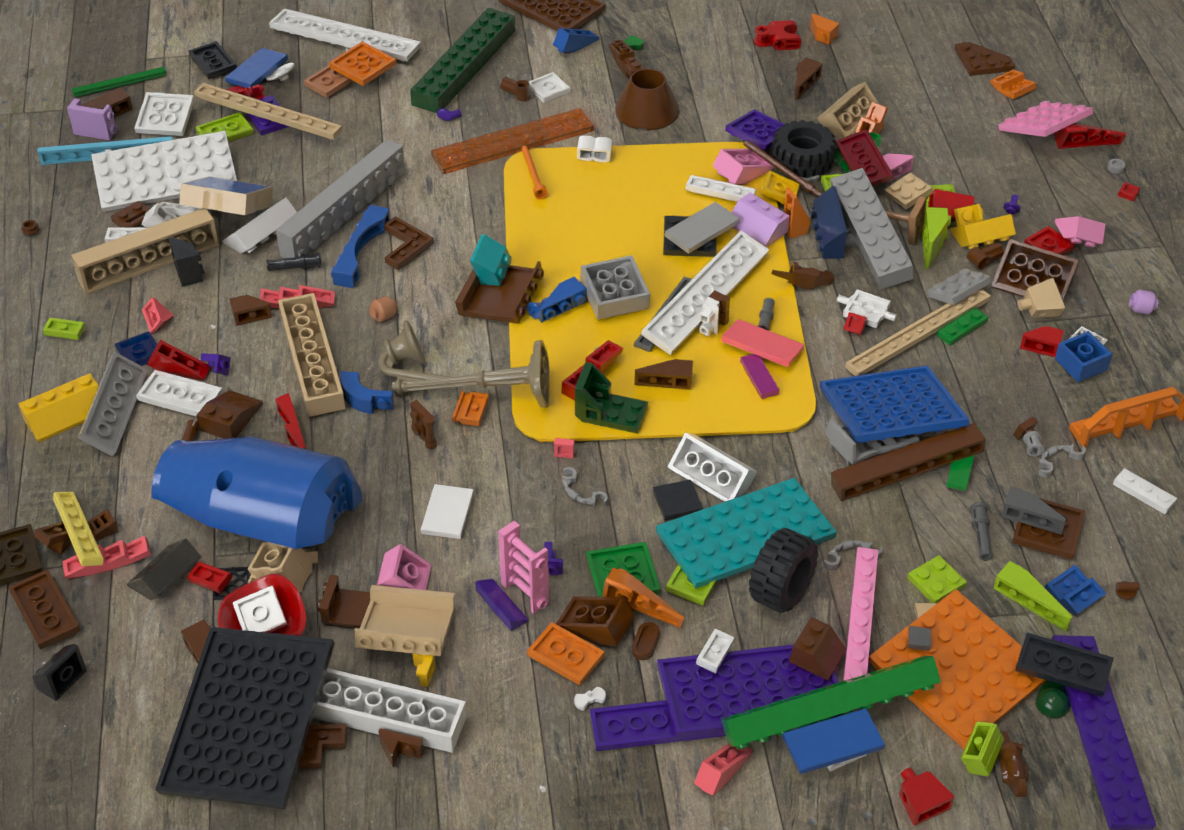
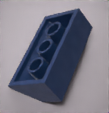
M832 186L813 201V208H810V218H813L812 226L813 229H816L815 239L819 241L818 252H821L823 259L844 258L847 229L836 186Z

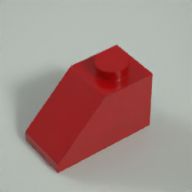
M1043 326L1023 333L1020 349L1055 357L1064 330Z

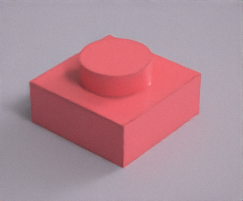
M555 438L554 457L574 458V440Z

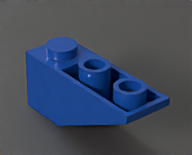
M575 276L559 283L540 307V322L542 323L587 302V288Z

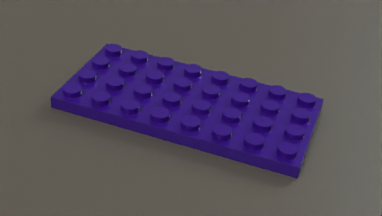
M793 645L730 651L725 656L716 673L696 664L699 655L657 659V668L675 737L725 732L722 718L838 683L837 676L834 671L827 681L789 662ZM840 714L832 716V718L839 717Z

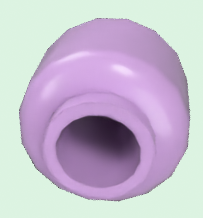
M1137 290L1131 294L1129 306L1132 307L1135 313L1149 315L1153 310L1157 309L1158 299H1156L1155 294L1151 291Z

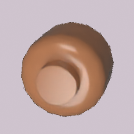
M383 296L371 302L369 313L376 321L384 322L395 316L397 304L388 296Z

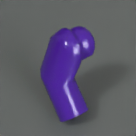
M440 108L437 111V116L445 121H451L462 116L459 109L449 111Z

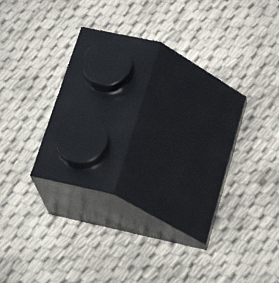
M170 237L171 252L181 286L203 282L202 274H204L202 264H199V261H202L199 250L196 251L192 243Z
M78 645L64 646L42 668L36 671L32 678L37 690L57 701L87 672Z

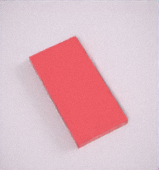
M737 319L722 335L721 339L724 343L789 367L804 349V344L740 319Z

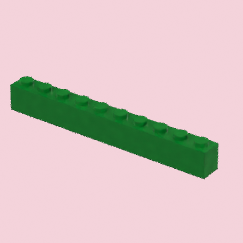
M925 655L731 715L721 720L728 745L736 747V749L748 747L749 742L755 740L757 742H764L770 740V736L777 733L778 736H783V733L791 731V729L796 727L802 728L812 725V722L832 719V716L838 714L840 716L849 714L857 708L861 710L865 708L870 709L874 707L873 703L879 701L882 704L894 701L895 696L907 697L913 695L914 690L921 689L926 691L935 688L934 684L940 683L941 680L934 656Z

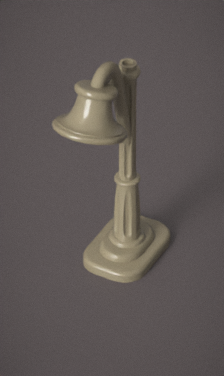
M404 321L403 330L396 338L391 341L388 339L384 340L386 350L379 357L378 365L385 375L397 377L396 382H392V391L398 395H403L404 392L473 385H481L483 388H486V386L530 384L538 405L541 408L548 407L549 357L543 340L534 342L533 354L530 357L528 366L487 372L482 370L480 374L457 377L392 368L393 365L398 364V360L408 358L415 359L421 364L425 363L423 352L409 321Z

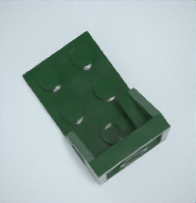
M585 362L575 386V416L585 423L638 434L648 408V401L611 394V382L593 363Z

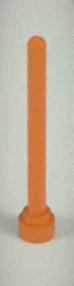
M522 146L521 150L534 183V196L537 199H544L548 194L546 186L541 184L528 147Z

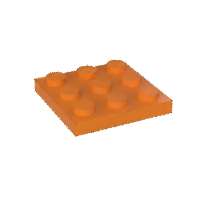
M363 41L329 62L331 69L362 86L396 65L395 58Z

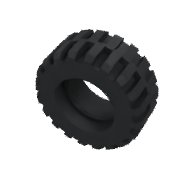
M800 120L799 122L792 121L791 123L784 124L774 133L771 156L800 177L821 176V174L824 175L833 166L836 139L829 128L823 127L820 123L816 124L814 121L806 122L805 120Z
M789 528L779 529L766 540L763 548L760 549L759 555L755 559L754 567L751 570L749 592L752 599L779 613L792 610L806 593L805 591L814 576L819 555L818 546L815 541Z

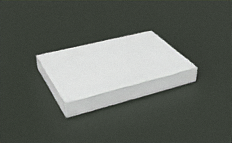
M434 484L422 523L421 534L461 539L474 494L473 489Z

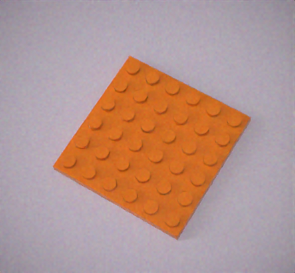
M957 589L890 639L868 658V662L875 669L880 670L925 655L934 656L941 682L934 684L935 688L930 690H914V694L907 696V698L963 750H965L976 722L996 724L1047 681L1015 671L1022 646ZM909 626L931 629V647L929 651L908 648Z

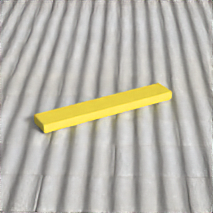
M54 492L53 500L81 566L103 565L104 559L75 493Z

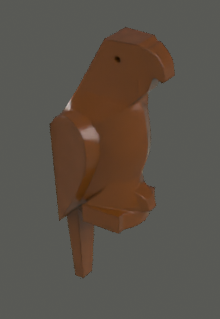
M798 262L792 263L789 272L772 270L771 272L772 275L788 280L787 283L809 290L822 285H831L834 280V274L830 271L825 270L823 272L815 268H803L798 265Z
M1002 731L1004 742L999 753L1002 782L1012 788L1015 797H1027L1026 783L1029 778V770L1021 757L1023 744L1010 742L1007 731Z

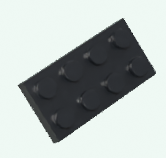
M1027 633L1015 671L1103 697L1114 657Z

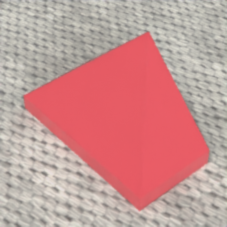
M154 297L142 309L152 334L174 316Z

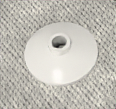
M288 63L277 68L266 79H279L280 81L289 77L287 74L293 69L294 63Z

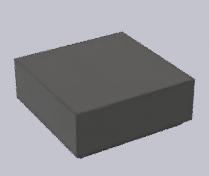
M909 626L908 648L929 651L931 647V629Z

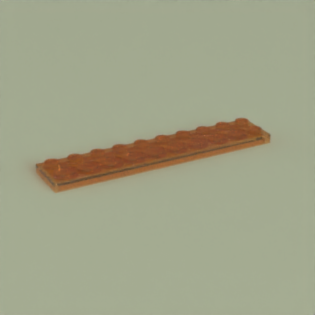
M578 108L431 150V156L442 173L447 174L522 151V146H527L529 150L594 131V125L583 110Z

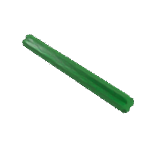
M159 67L72 88V93L74 97H79L166 76V70L164 67Z

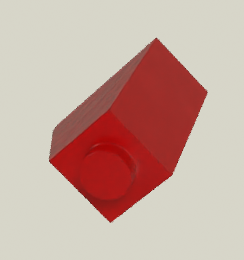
M934 189L929 195L928 207L947 208L948 215H951V222L956 221L954 209L975 205V196Z

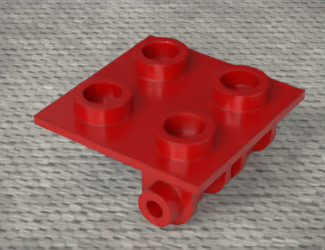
M259 84L252 86V89L251 87L245 88L241 86L226 89L257 100L266 97L263 92L265 91L264 86Z

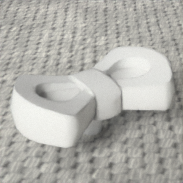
M596 687L593 691L589 690L585 694H576L574 704L579 710L584 711L590 703L597 702L603 704L606 700V693L602 688Z

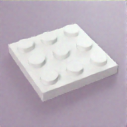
M146 92L134 128L135 132L183 136L194 104V96Z

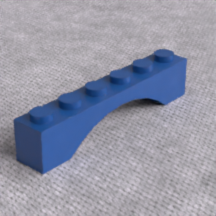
M369 205L368 209L364 211L361 221L357 223L355 232L351 234L348 244L344 246L343 253L338 256L335 267L333 266L331 269L334 285L354 289L360 278L357 256L368 241L385 232L384 224L390 221L389 208Z

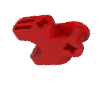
M793 20L772 21L768 26L759 25L755 28L757 37L754 38V44L759 47L773 46L776 50L799 49L802 41L800 36L795 34L797 24Z

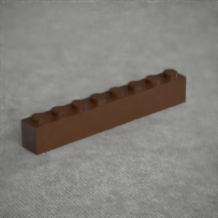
M972 423L969 426L946 431L943 434L932 438L929 437L897 450H891L888 453L874 456L871 459L857 462L848 467L839 468L831 472V486L840 501H844L948 465L953 461L982 453L985 449L986 439L976 424Z

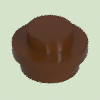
M34 220L23 222L21 228L23 234L30 236L35 235L40 229L38 223Z

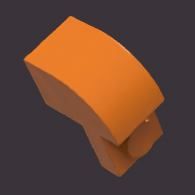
M872 102L867 116L861 117L856 133L867 129L868 132L879 134L885 124L883 121L888 107Z

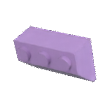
M751 192L738 200L731 212L740 219L739 224L732 228L738 232L743 231L765 247L788 232L790 216Z

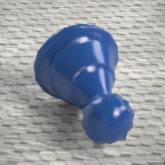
M544 298L541 303H528L527 311L534 319L540 318V307L547 298Z

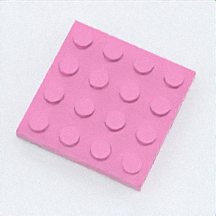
M1043 101L1038 106L1028 108L1026 112H1020L1013 118L1005 119L1004 122L998 124L999 131L1046 137L1092 115L1093 109L1092 107H1085V105L1074 106L1071 103L1061 104V102L1050 103L1049 101Z

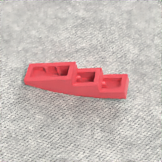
M299 285L298 290L280 287L279 292L261 288L259 299L269 302L271 308H279L278 300L314 293L318 308L334 306L335 291Z
M142 536L127 544L123 540L105 548L98 544L104 559L103 565L81 566L77 555L62 562L65 578L70 579L93 575L134 563L150 556L151 550L149 540Z

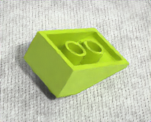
M926 207L921 233L924 267L926 269L930 267L944 246V240L948 239L947 226L951 224V215H948L947 208Z

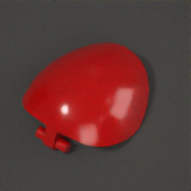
M269 574L237 588L223 599L218 611L219 628L242 630L233 602L270 586H273L288 624L270 633L301 636L305 629L306 612L301 596L294 584L280 574Z

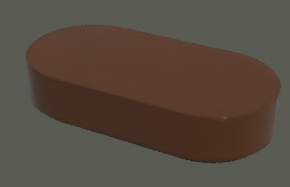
M646 622L639 626L632 644V655L636 659L648 660L652 657L659 639V627L656 624Z

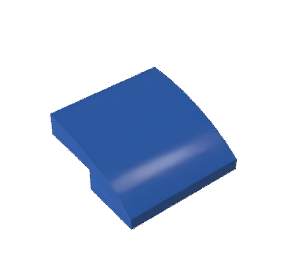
M1076 564L1044 586L1065 609L1075 615L1106 594L1092 577L1088 580Z

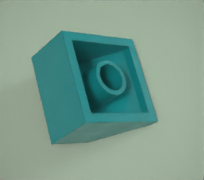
M481 234L470 259L480 284L494 286L501 285L502 280L506 276L508 266L512 261L507 248L485 234Z

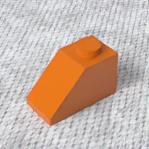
M813 13L811 15L810 28L815 40L829 45L838 37L839 23Z

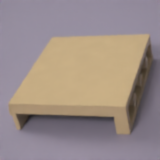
M372 585L370 589V603L360 629L355 628V648L441 656L455 611V593Z

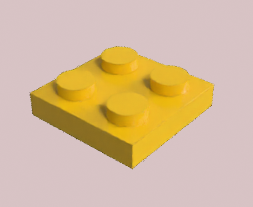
M769 170L761 194L775 199L784 205L786 188H790L797 195L799 183Z

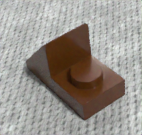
M63 521L35 529L34 537L58 554H62L71 543Z
M382 728L379 729L380 744L392 767H394L400 753L407 757H422L424 752L422 738Z

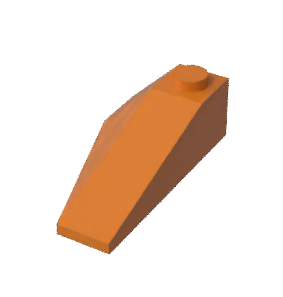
M612 568L605 580L602 597H625L631 609L681 628L684 617L626 570Z

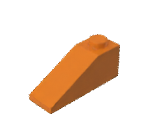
M786 188L784 213L790 216L788 232L786 234L791 239L808 234L811 222L796 195L790 188Z

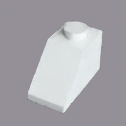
M157 203L146 212L142 225L149 228L177 218V216Z

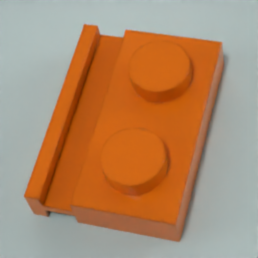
M462 391L452 416V422L456 423L458 421L461 424L480 426L489 401V394L465 393V391Z

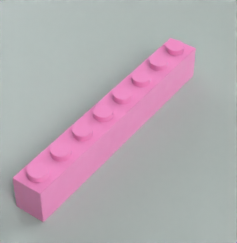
M857 547L843 681L867 674L878 550Z

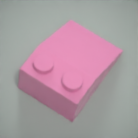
M721 149L713 164V167L718 170L717 172L720 175L725 176L731 184L736 185L746 184L774 168V166L750 149Z

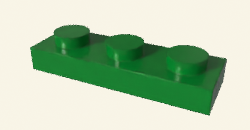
M975 307L938 330L937 337L951 346L987 323L989 317Z

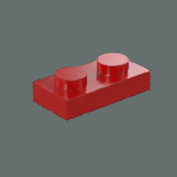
M198 562L187 575L189 582L221 593L233 578L229 572L202 562Z

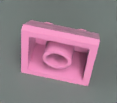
M1079 216L1055 219V224L1063 238L1071 240V243H1084L1085 247L1091 248L1095 247V245L1103 244L1105 223Z
M399 544L384 554L377 585L426 590L431 564L402 544Z

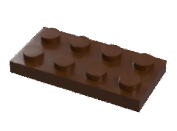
M48 569L8 587L39 649H43L80 631L78 623Z

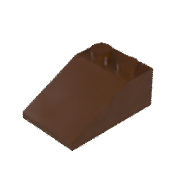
M229 390L206 402L196 416L200 431L223 439L237 438L263 402Z
M573 596L556 625L595 644L617 646L635 615L625 597Z

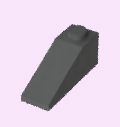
M1010 486L1001 517L1062 535L1066 521L1065 517L1031 492Z

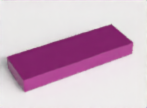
M751 354L740 357V362L761 399L779 395V388L760 356Z

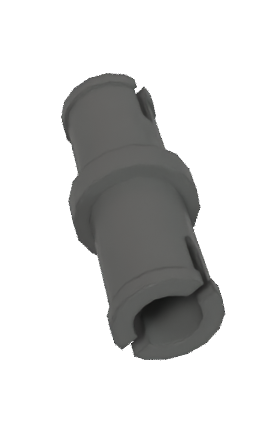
M765 298L762 310L759 312L760 320L758 327L769 331L770 321L774 316L773 308L775 301L772 298Z

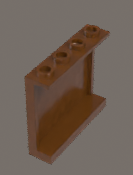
M538 261L535 268L509 265L506 276L500 286L481 285L473 269L455 301L458 315L519 324L521 318L525 315L528 303L531 302L534 292L538 289L540 280L544 277L541 262Z

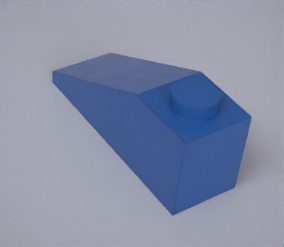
M559 28L553 45L561 53L575 52L599 40V36L590 30Z

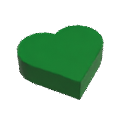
M633 35L624 40L632 50L643 48V40Z

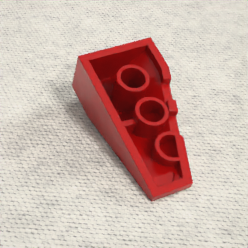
M1073 123L1054 132L1057 148L1065 149L1121 144L1126 137V133Z

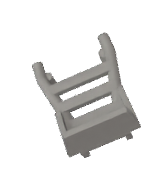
M833 419L829 420L825 435L829 439V448L831 450L836 449L846 459L847 467L872 456L888 453L891 450H897L909 444L919 442L918 436H913L909 439L901 438L900 442H895L892 438H886L882 440L886 444L884 446H881L876 440L866 442L872 448L867 450L861 443L854 442L843 424L838 425Z

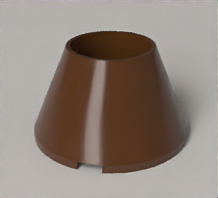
M655 69L635 71L629 78L615 105V114L620 122L633 129H637V127L646 128V131L658 130L671 125L677 119L679 105L666 77Z

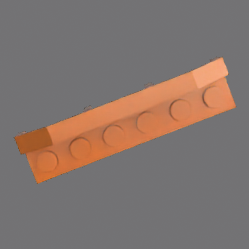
M1169 387L1107 404L1092 417L1070 423L1069 429L1081 446L1086 448L1090 438L1112 432L1119 439L1123 429L1143 424L1147 430H1151L1153 421L1176 415L1180 421H1183L1184 394L1175 387ZM1176 396L1180 399L1179 406L1172 397Z

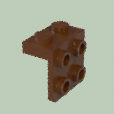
M330 575L328 582L323 585V598L319 599L317 611L320 612L322 623L360 628L370 603V592L340 589L339 577L337 575Z

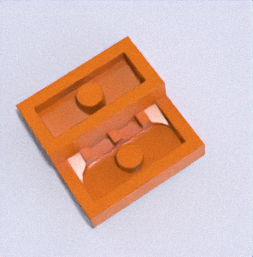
M1011 70L990 80L994 88L1011 99L1018 98L1036 89V82L1025 79V74L1017 70Z

